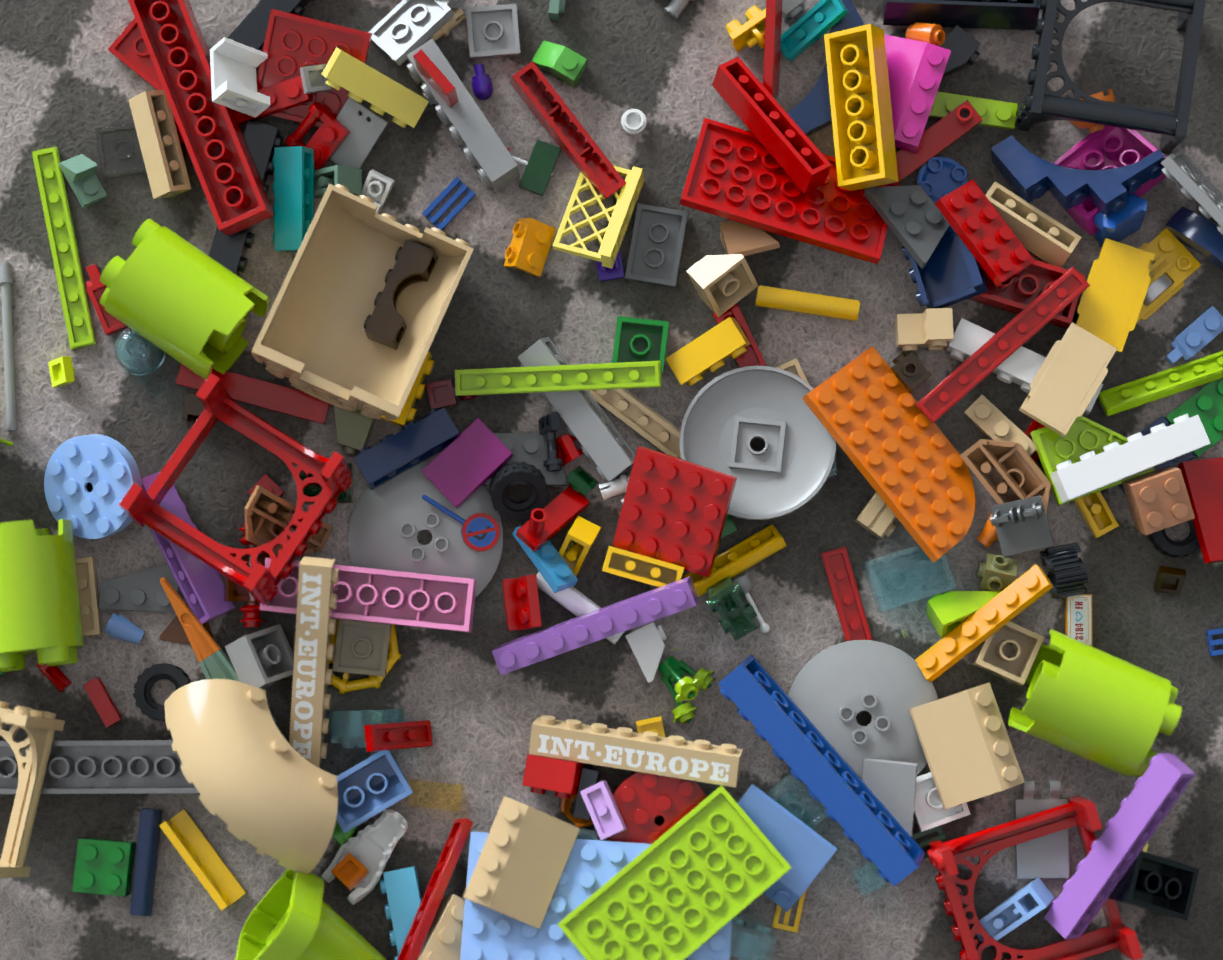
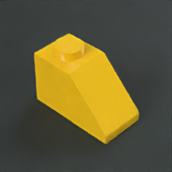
M580 516L576 518L559 551V554L575 576H577L601 527Z

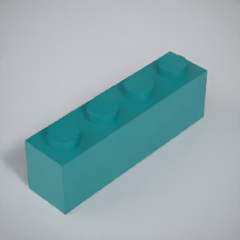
M304 146L274 147L272 159L274 167L272 189L275 194V206L273 207L275 232L273 233V244L275 245V251L298 252L314 218V149Z

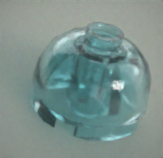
M129 327L119 334L114 347L116 360L120 366L127 372L138 376L153 374L161 368L167 354Z

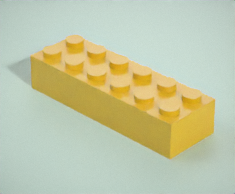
M872 24L825 34L824 40L838 187L855 191L899 182L884 30Z

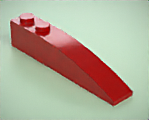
M533 61L512 76L511 86L553 140L605 199L626 185L624 179Z

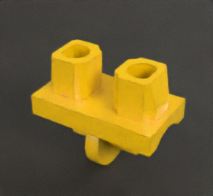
M754 5L745 13L748 20L745 24L741 25L738 20H732L726 25L732 47L736 52H739L746 46L751 48L757 44L761 49L765 46L766 9L762 11Z

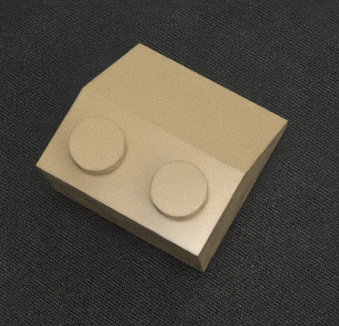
M742 254L706 255L686 271L702 301L718 317L758 287Z

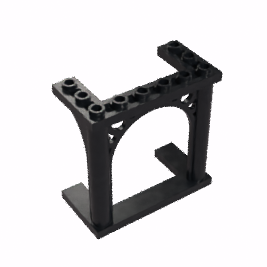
M1039 0V9L1043 11L1042 18L1037 20L1035 34L1039 35L1038 44H1034L1032 48L1031 59L1035 60L1034 69H1030L1027 84L1031 85L1030 94H1026L1025 100H1022L1020 107H1017L1015 122L1019 123L1018 130L1029 131L1033 124L1043 121L1066 120L1088 122L1161 134L1159 151L1163 154H1170L1183 141L1187 133L1206 0H1087L1086 2L1074 0L1075 9L1072 11L1065 9L1060 0ZM1103 2H1120L1179 12L1177 31L1185 32L1174 112L1103 101L1091 97L1079 89L1069 77L1062 59L1063 36L1072 19L1084 9ZM1059 13H1061L1065 17L1064 22L1059 23L1057 21L1059 19ZM1052 40H1058L1059 44L1053 45ZM1049 63H1056L1057 71L1047 74L1052 67V64L1050 65ZM1054 77H1060L1064 81L1063 87L1058 91H1050L1047 88L1048 81ZM1067 90H1072L1074 94V97H1070L1068 94L1066 95V98L1061 96L1064 95Z

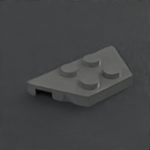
M920 185L866 188L863 195L918 265L924 268L950 225Z
M493 433L514 455L505 464L508 465L516 461L517 463L526 462L530 465L533 464L536 469L542 472L547 486L568 485V480H566L563 470L547 472L546 467L543 466V461L548 460L545 435H540V433ZM491 478L488 479L482 486H490ZM514 481L509 486L530 485L524 481Z

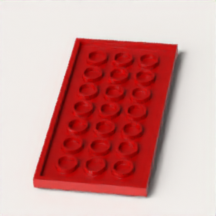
M704 118L680 205L877 265L881 258L888 225L863 195L865 189L850 191L838 187L835 157L823 154L832 165L825 183L804 194L752 132ZM898 182L875 187L898 186Z

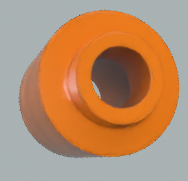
M917 22L907 28L906 39L927 42L941 47L945 41V32L939 24Z

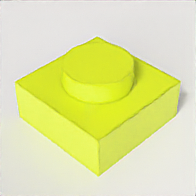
M62 356L48 362L52 387H62L75 382V370L72 365L71 356Z

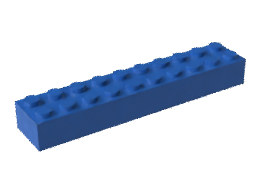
M752 654L718 683L721 687L722 695L727 700H732L738 707L737 710L741 717L746 721L749 720L756 727L755 732L763 741L767 740L770 743L775 756L790 766V772L795 779L804 782L808 787L810 796L815 801H820L826 808L825 812L834 822L837 821L844 828L843 833L851 842L855 841L858 844L863 857L878 867V872L884 881L891 882L895 887L919 867L925 855L923 849Z

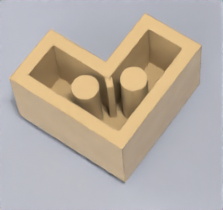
M952 308L926 309L923 313L897 314L895 317L896 348H902V352L906 353L917 352L919 347H928L930 352L943 351L944 347H947L954 339Z

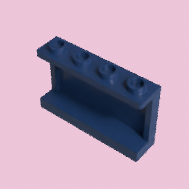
M949 225L924 268H921L907 249L902 246L905 259L907 261L910 260L912 268L909 269L911 279L919 287L916 296L921 307L925 306L927 309L945 308L989 291L981 265L951 225Z

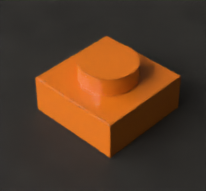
M350 852L331 870L332 874L350 891L369 873L368 869Z

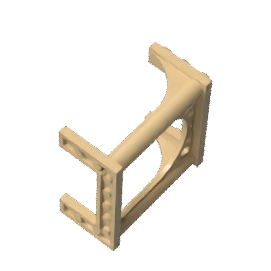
M0 701V735L9 743L15 754L19 776L0 859V878L29 877L31 867L24 865L55 730L63 731L65 720L56 719V713L42 710L37 711L30 707L17 705L15 709L9 708L10 703ZM5 723L6 725L14 724L9 731L4 729ZM20 728H23L28 737L18 743L15 741V734ZM30 746L29 749H26V757H25V756L22 754V748H26V747Z

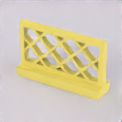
M614 166L621 176L626 177V185L612 194L616 198L617 203L608 209H605L601 202L605 198L601 194L597 195L593 188L594 186L580 172L552 245L553 249L602 262L603 267L612 269L644 184L643 169L633 167L632 170ZM590 189L594 198L581 203L578 198L579 194ZM598 203L602 212L589 217L585 208ZM582 211L586 219L573 225L570 220L571 215ZM606 217L609 222L608 227L597 231L593 222ZM590 225L594 234L581 239L576 230ZM572 232L578 240L571 245L561 243L563 237ZM598 239L601 246L598 253L587 250L585 244Z

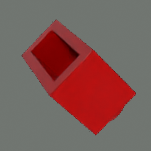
M527 754L522 786L531 787L530 792L546 794V790L555 791L556 797L570 799L571 794H578L582 768H584L585 763Z

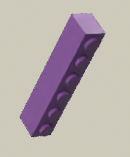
M160 472L141 478L142 488L146 492ZM173 484L159 505L197 529L187 513L185 503L180 499L175 489V484ZM150 528L190 610L202 625L226 615L235 608L233 602L224 601V584L218 571Z

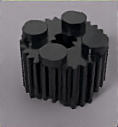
M1077 542L1045 548L1044 551H1040L1042 566H1046L1048 573L1046 576L1053 585V588L1050 589L1052 598L1060 599L1087 593V588L1084 584L1088 583V574L1085 564L1082 563L1080 557L1078 558L1077 553L1081 552V549Z

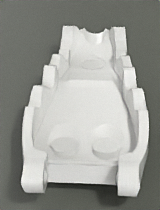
M385 809L381 817L373 825H367L366 828L358 832L356 837L349 838L348 842L341 845L332 863L321 877L328 883L336 878L331 870L350 852L369 871L348 896V901L353 905L361 901L379 882L395 845L407 830L408 824L405 818L397 811Z

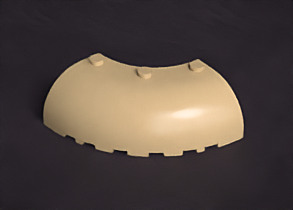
M207 679L187 684L173 692L164 702L167 731H171L174 741L171 744L173 752L178 753L182 762L180 768L188 783H193L201 794L199 797L201 802L213 816L217 814L228 825L226 829L242 842L245 839L256 847L255 852L262 856L266 853L278 860L277 864L292 871H299L308 875L323 857L334 831L338 811L337 776L311 764L286 741L271 716L266 698V690L234 680Z

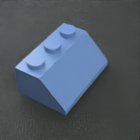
M392 750L379 751L337 776L338 811L336 820L343 832L346 833L413 793Z

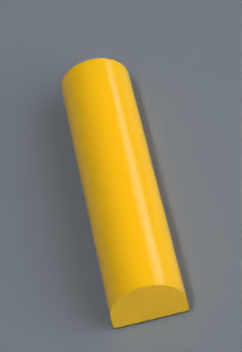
M760 285L757 287L755 306L857 321L860 302L859 300Z
M1100 491L1074 500L1095 539L1119 526Z
M771 524L716 556L710 577L707 578L689 572L684 575V578L691 577L696 593L700 597L786 547V543L774 525Z

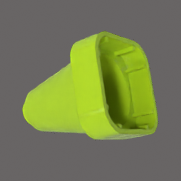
M286 869L249 914L239 935L235 960L387 959L323 900L324 880L311 872L307 875L290 869Z

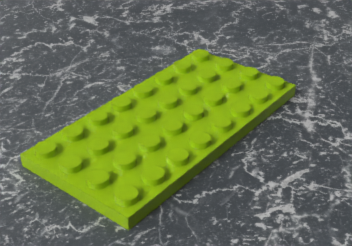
M721 785L557 925L586 960H685L792 867Z

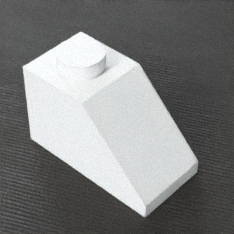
M654 622L625 636L648 683L654 679L665 647L663 641L667 639L661 625L656 627Z

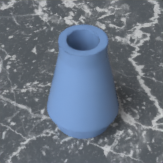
M114 613L104 630L111 638L132 642L139 645L145 633L144 630L137 627L120 614L118 616Z

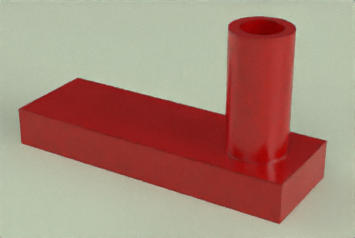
M569 486L543 509L536 508L532 510L530 520L517 530L516 536L535 552L589 506V500Z

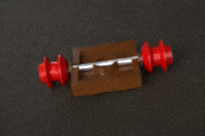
M244 523V528H238L239 531L244 532V538L238 540V542L247 546L246 549L255 548L257 545L246 540ZM266 552L260 553L257 558V564L260 563L265 566V559L270 558V555ZM244 556L242 560L248 561L247 566L251 567V556ZM224 576V601L246 602V604H249L239 609V611L244 613V619L240 620L239 623H244V628L260 627V623L265 622V620L260 618V613L263 612L260 610V605H254L258 601L246 589Z

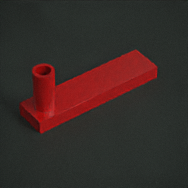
M968 100L923 132L916 153L904 149L896 152L899 182L922 167L923 164L937 156L983 121Z

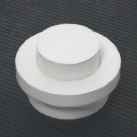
M638 109L627 110L622 115L621 126L628 134H639L646 127V117Z

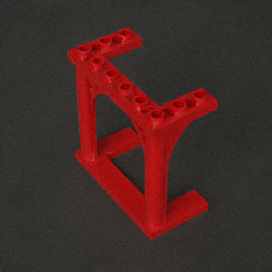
M211 373L196 394L205 408L147 492L142 487L133 483L119 503V506L135 523L141 527L146 525L246 589L256 601L265 605L267 600L270 602L278 592L277 586L282 578L285 580L293 570L292 564L297 556L301 558L308 548L307 542L312 535L316 536L323 526L321 521L327 513L331 514L338 504L336 499L340 493H345L349 489L353 481L351 479L353 475L345 458L339 453L334 452L330 458L323 457L234 402L220 378ZM218 420L281 459L290 469L295 479L297 504L294 515L288 526L279 536L262 546L249 549L224 546L159 505ZM303 471L307 476L311 474L313 477L301 480L300 474ZM310 484H319L322 487L321 493L314 497L304 495L303 490ZM306 502L314 503L307 508L308 512L302 510ZM292 526H297L295 532L290 531ZM277 545H282L283 549H279L278 557H276L273 549ZM266 552L270 555L271 565L269 568L260 563L257 564V558L260 553ZM244 556H251V567L247 566L248 561L242 560Z
M1076 795L1067 798L1069 803L947 842H941L940 840L929 842L930 850H927V855L931 866L934 865L938 871L935 880L939 891L944 890L946 900L943 901V906L947 916L951 915L954 925L951 926L955 941H960L962 951H959L960 960H982V951L989 945H993L996 949L993 960H1001L1002 953L1008 952L1011 958H1003V960H1082L1113 949H1117L1131 960L1144 958L1136 932L1123 924L1117 903L1111 899H1107L1102 906L1108 926L1083 933L1080 938L1064 939L1035 949H1016L999 943L985 931L976 915L974 907L976 879L986 862L1001 850L1076 826L1087 857L1092 850L1091 845L1096 840L1094 831L1102 829L1094 802ZM971 856V859L979 856V862L974 865L966 857ZM963 864L969 867L971 876L968 879L958 878L956 875L959 872L956 865ZM955 882L960 885H966L967 893L965 895L960 894L962 890L956 886ZM968 911L973 913L971 918H966ZM981 934L983 942L976 948L978 941L977 938L974 939V936Z

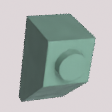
M342 165L314 170V198H323L329 183L334 186L336 184L343 185L350 190V193L356 196L361 195L362 170Z

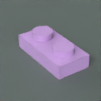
M601 781L580 791L600 840H606L627 830L607 781Z

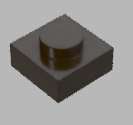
M1159 566L1154 581V592L1180 595L1186 578V570Z

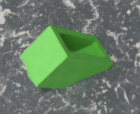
M547 41L542 42L532 59L536 66L574 88L587 68V59L566 46Z

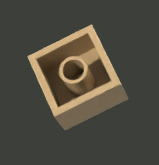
M1009 621L979 645L971 664L1016 685H1024L1044 640V636Z

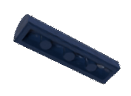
M143 808L140 812L130 908L131 915L152 916L162 809Z

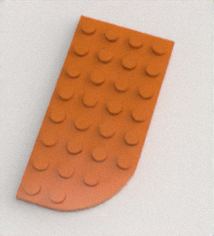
M873 346L802 398L933 563L965 537L971 527L975 512V490L969 469L960 457L959 452L935 423L932 424L916 406L918 401L906 389Z

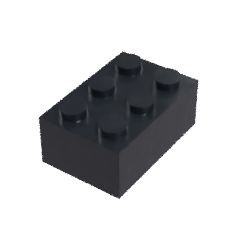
M1141 851L1108 899L1187 921L1199 869Z

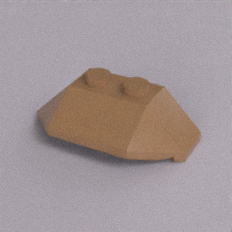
M980 439L960 455L998 504L1041 495L1047 515L1052 483L1019 442Z
M256 485L245 507L246 540L257 546H262L275 539L290 523L296 506ZM321 521L323 526L316 536L312 535L308 540V548L304 555L321 551L334 527ZM292 526L290 531L295 532L297 526ZM277 545L273 549L276 556H278L279 549H283L282 545Z

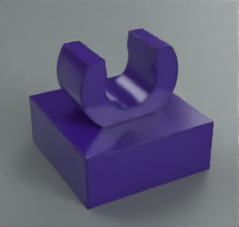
M618 252L612 269L603 267L602 262L596 261L599 282L625 278L620 252Z

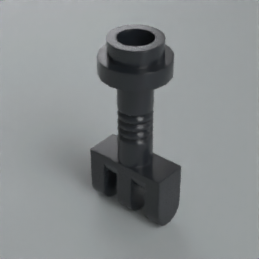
M553 412L539 418L538 421L540 435H546L548 460L543 461V466L546 467L547 472L561 471L562 465H564V460L558 459V451L556 449V432L561 430L560 416L557 412Z

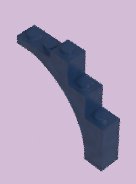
M1012 135L991 148L994 165L1028 203L1042 197L1049 190L1066 211L1073 206L1082 204L1086 198H1089L1106 218L1113 213L1121 212L1128 205V193L1137 191L1142 184L1150 179L1158 178L1164 168L1161 163L1165 160L1164 155L1159 150H1156L1139 162L1124 167L1106 170H1079L1055 165L1039 158L1024 148Z

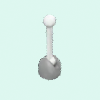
M748 573L730 581L732 589L737 594L745 595L760 624V631L762 633L769 632V624L764 622L749 593L752 588V582Z

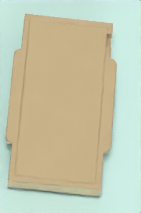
M1072 322L1061 341L1057 340L1030 383L1029 388L1031 391L1019 411L1065 437L1076 417L1083 415L1107 375L1108 369L1106 367L1117 348Z

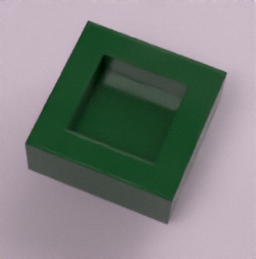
M581 466L574 469L566 478L576 492L582 493L585 496L599 483Z

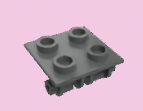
M1041 495L990 506L992 516H990L991 525L996 527L1003 557L1054 546Z

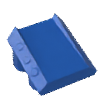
M1136 193L1127 194L1128 205L1121 212L1113 213L1107 218L1101 211L1097 213L1093 222L1099 229L1096 233L1099 247H1102L1105 238L1119 242L1140 230L1147 211V200L1140 198Z

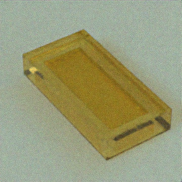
M410 780L413 793L408 796V806L460 811L463 785Z

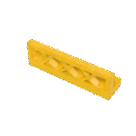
M183 809L170 820L159 825L221 911L228 908L247 893L186 809Z

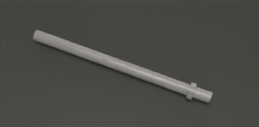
M0 263L7 431H17L11 284H14V278H11L10 263Z

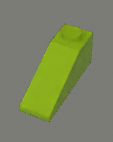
M949 591L945 594H936L927 603L926 615L939 636L943 638L1001 591Z

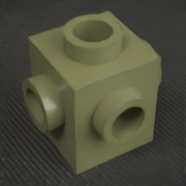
M987 553L984 563L979 562L976 577L980 578L979 589L1003 591L1017 577L1018 560Z

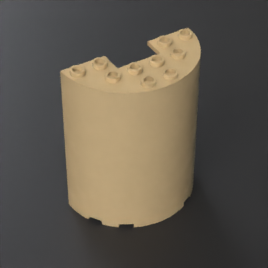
M329 183L251 353L257 362H265L267 371L278 378L283 379L286 376L289 378V382L292 383L291 386L314 398L349 412L356 411V409L362 410L361 414L369 418L380 420L382 415H386L385 418L387 420H395L403 409L474 249L469 247L470 244L458 238L453 240L447 237L445 232L437 228L429 229L426 227L422 234L413 225L405 224L404 226L396 222V219L389 214L382 213L380 215L376 213L378 205L374 204L371 198L364 195L358 197L350 193V190L343 185L336 184L334 186ZM407 239L434 249L438 260L428 282L413 283L406 287L398 297L397 312L404 319L407 328L396 350L368 339L364 329V322L369 314L372 315L376 307L374 306L375 298L379 292L383 291L386 285V274L389 269H393L396 263V252L400 246H404Z

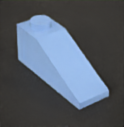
M1037 877L979 919V922L985 931L998 941L1045 909L1054 897L1041 879ZM976 934L980 941L983 942L982 935Z

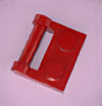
M314 102L309 108V114L296 131L286 138L285 143L288 147L304 146L314 149V168L318 170L328 163L350 132L321 104ZM320 118L323 121L322 125L305 145L301 140L315 121Z

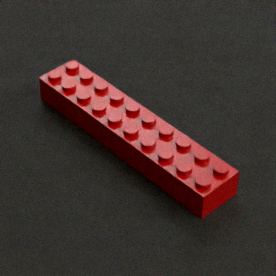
M128 0L219 231L230 236L275 216L233 110L212 102L210 52L189 0Z

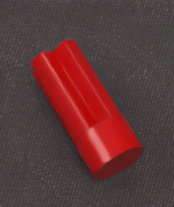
M37 663L36 667L50 680L59 692H63L72 684L57 666L38 665Z

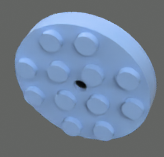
M89 434L71 438L55 450L46 467L44 492L48 508L57 522L61 519L71 520L73 535L85 539H98L115 535L131 523L132 519L119 506V503L133 483L142 487V480L136 461L121 443L105 435Z

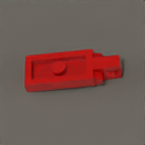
M93 264L86 267L91 281L86 282V290L105 334L110 336L128 328L125 324L107 313L105 307L100 304L101 296L107 286L100 282L101 272L98 265Z

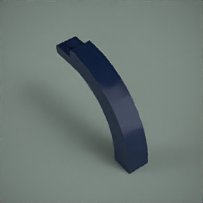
M1182 206L1166 223V227L1181 243L1202 254L1223 270V235L1215 224Z

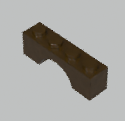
M407 239L404 246L398 248L395 256L396 263L393 269L388 270L385 277L386 285L383 291L379 292L375 298L374 306L376 307L372 315L369 314L364 322V329L368 339L397 350L407 328L404 319L397 312L398 297L409 285L416 282H428L438 260L434 249Z

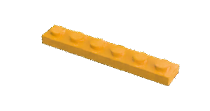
M1037 564L915 659L925 678L933 682L1053 588L1041 567Z

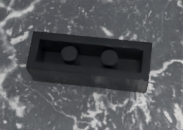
M582 768L573 817L592 820L580 791L599 783L601 771Z

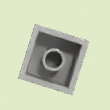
M280 624L245 635L225 646L239 681L263 689L293 676L294 655Z

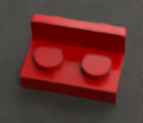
M536 575L502 580L507 630L514 631L542 627Z

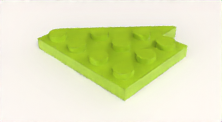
M1084 416L1076 417L1065 437L1047 427L1030 433L1046 477L1052 483L1051 490L1057 506L1120 485L1128 479L1155 471L1154 467L1062 503L1050 476L1051 473L1057 471L1056 465L1071 460L1072 464L1081 461L1079 456L1094 451L1097 455L1105 452L1103 447L1118 441L1120 446L1128 441L1126 437Z

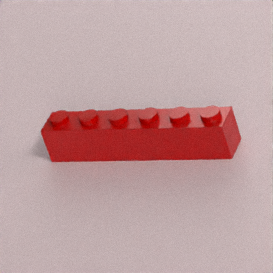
M739 57L719 65L712 86L801 191L805 194L823 185L832 166L831 163Z

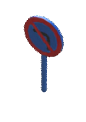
M422 496L423 500L463 524L461 529L462 538L470 549L477 552L487 551L498 542L500 530L492 516L485 513H476L465 520L430 497Z

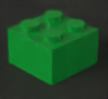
M617 316L612 363L661 361L663 376L669 322Z
M89 837L78 838L72 892L114 896L130 895L136 842Z

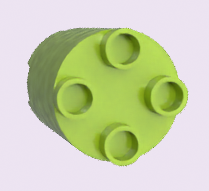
M147 219L133 237L132 244L137 248L127 261L119 256H115L104 268L100 276V282L106 285L107 288L101 296L100 304L105 307V311L204 380L209 377L212 369L225 374L249 344L241 335L247 325V318L250 312L264 317L269 308L270 298L168 227L160 226L152 219Z
M67 519L58 520V535H50L48 528L35 529L33 520L0 523V672L26 669V655L37 654L38 665L59 666L79 663L77 648L84 647L72 521Z
M1050 629L1048 633L1051 636L1050 645L1041 644L1025 681L1029 685L1026 696L1028 701L1022 710L1014 707L1011 708L1008 725L1125 777L1134 776L1139 778L1143 776L1150 767L1149 762L1158 754L1157 751L1151 749L1158 732L1170 736L1179 721L1182 707L1174 704L1178 688L1171 686L1170 680Z

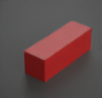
M96 677L83 685L106 728H110L123 720L100 677Z

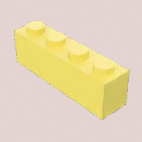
M337 47L322 72V75L327 78L326 84L338 91L341 87L350 91L348 94L350 98L359 103H362L363 99L372 104L370 109L382 116L385 112L394 116L391 121L403 128L407 124L414 128L429 103L424 97Z

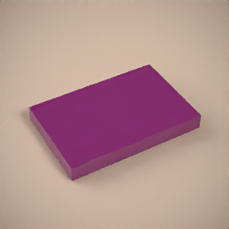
M477 418L431 461L422 472L458 509L514 455Z

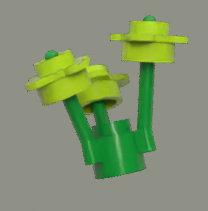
M671 656L660 664L658 670L663 675L661 680L666 684L677 705L672 710L674 715L673 723L679 721L681 724L690 723L695 718L694 713L697 712L698 708L697 706L693 707L690 702L683 704L682 701L693 700L701 690L706 691L710 688L714 680L711 677L714 671L710 670L709 672L701 668L698 672H695L683 660L678 662L674 656ZM684 671L690 674L693 677V679L689 676L684 677Z

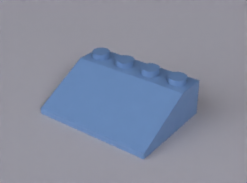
M751 784L737 804L792 867L764 891L763 894L788 912L834 855L837 848L754 784Z

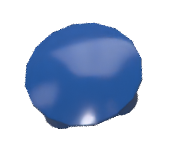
M933 157L923 164L918 172L917 185L922 187L935 204L945 194L966 184L967 172L964 167L951 158Z

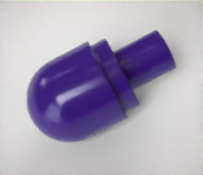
M484 64L474 65L475 76L472 77L471 81L473 94L479 100H487L493 94L492 80L489 74H485Z

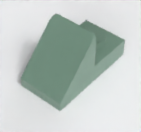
M83 154L59 163L60 169L82 208L106 199L107 194L95 174L98 168L97 163Z

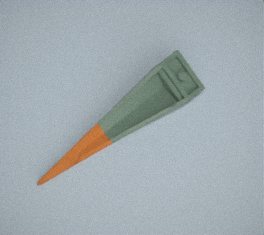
M162 577L160 583L190 641L206 680L228 679L239 681L232 662L167 579ZM271 713V716H272V718H273V720H274V722H275V724H276V722H278V721L276 720V718H275V717L272 715V713Z

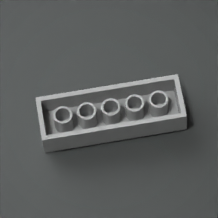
M433 38L407 55L409 64L406 66L410 76L416 85L422 84L420 87L429 104H436L434 108L437 111V116L444 126L450 125L451 137L458 147L464 146V156L472 168L478 167L479 170L477 172L485 188L491 187L496 192L519 177L520 173L517 163ZM422 49L456 88L458 102L451 108L417 70L413 55Z

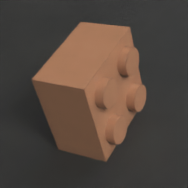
M1169 465L1122 482L1136 531L1144 535L1195 518L1181 469Z

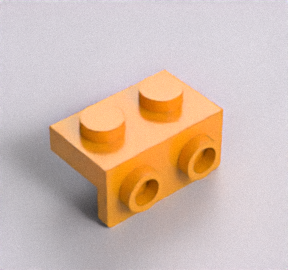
M519 218L513 227L511 244L505 252L504 266L516 268L530 275L541 277L556 228L533 218Z

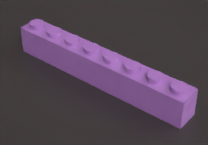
M687 577L497 645L492 650V654L500 675L694 607L698 604L699 598L691 577Z
M1159 753L1151 759L1148 770L1137 779L1134 784V790L1121 802L1120 810L1115 817L1107 822L1106 830L1101 837L1093 842L1090 853L1079 862L1076 873L1065 882L1062 893L1049 905V911L1044 918L1065 939L1081 937L1196 775L1173 753Z

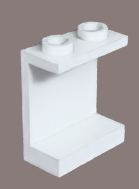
M226 37L210 49L212 102L255 118L270 106V97L257 92L256 67L268 58L267 53Z

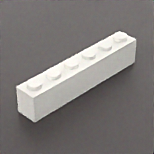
M961 318L954 333V339L949 343L946 350L951 352L950 356L963 362L992 338L995 333ZM1021 346L992 372L997 374L999 380L1008 384L1014 382L1021 386L1020 389L1029 394L1031 391L1029 385L1046 357ZM1103 384L1099 386L1083 413L1084 416L1091 412Z
M1188 414L1173 419L1175 423L1166 427L1165 423L1150 428L1151 433L1143 436L1139 432L1127 437L1128 442L1119 446L1117 441L1104 446L1105 452L1096 455L1094 451L1079 456L1081 461L1072 464L1071 460L1056 465L1057 471L1051 473L1050 476L1061 502H1067L1211 444L1199 415L1189 418Z

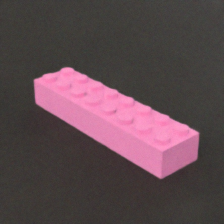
M266 558L265 567L269 568L271 565V558ZM301 561L293 562V570L287 579L284 580L282 578L278 584L276 596L270 602L267 600L265 605L260 603V610L297 615L299 564ZM335 565V568H339L338 584H334L333 594L338 596L336 610L332 609V618L472 633L477 580Z

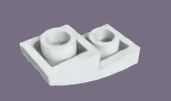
M372 169L366 178L361 195L371 198L374 204L378 205L376 213L379 214L395 180Z

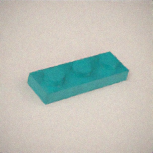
M820 0L781 35L780 49L787 60L793 62L849 12L841 0Z

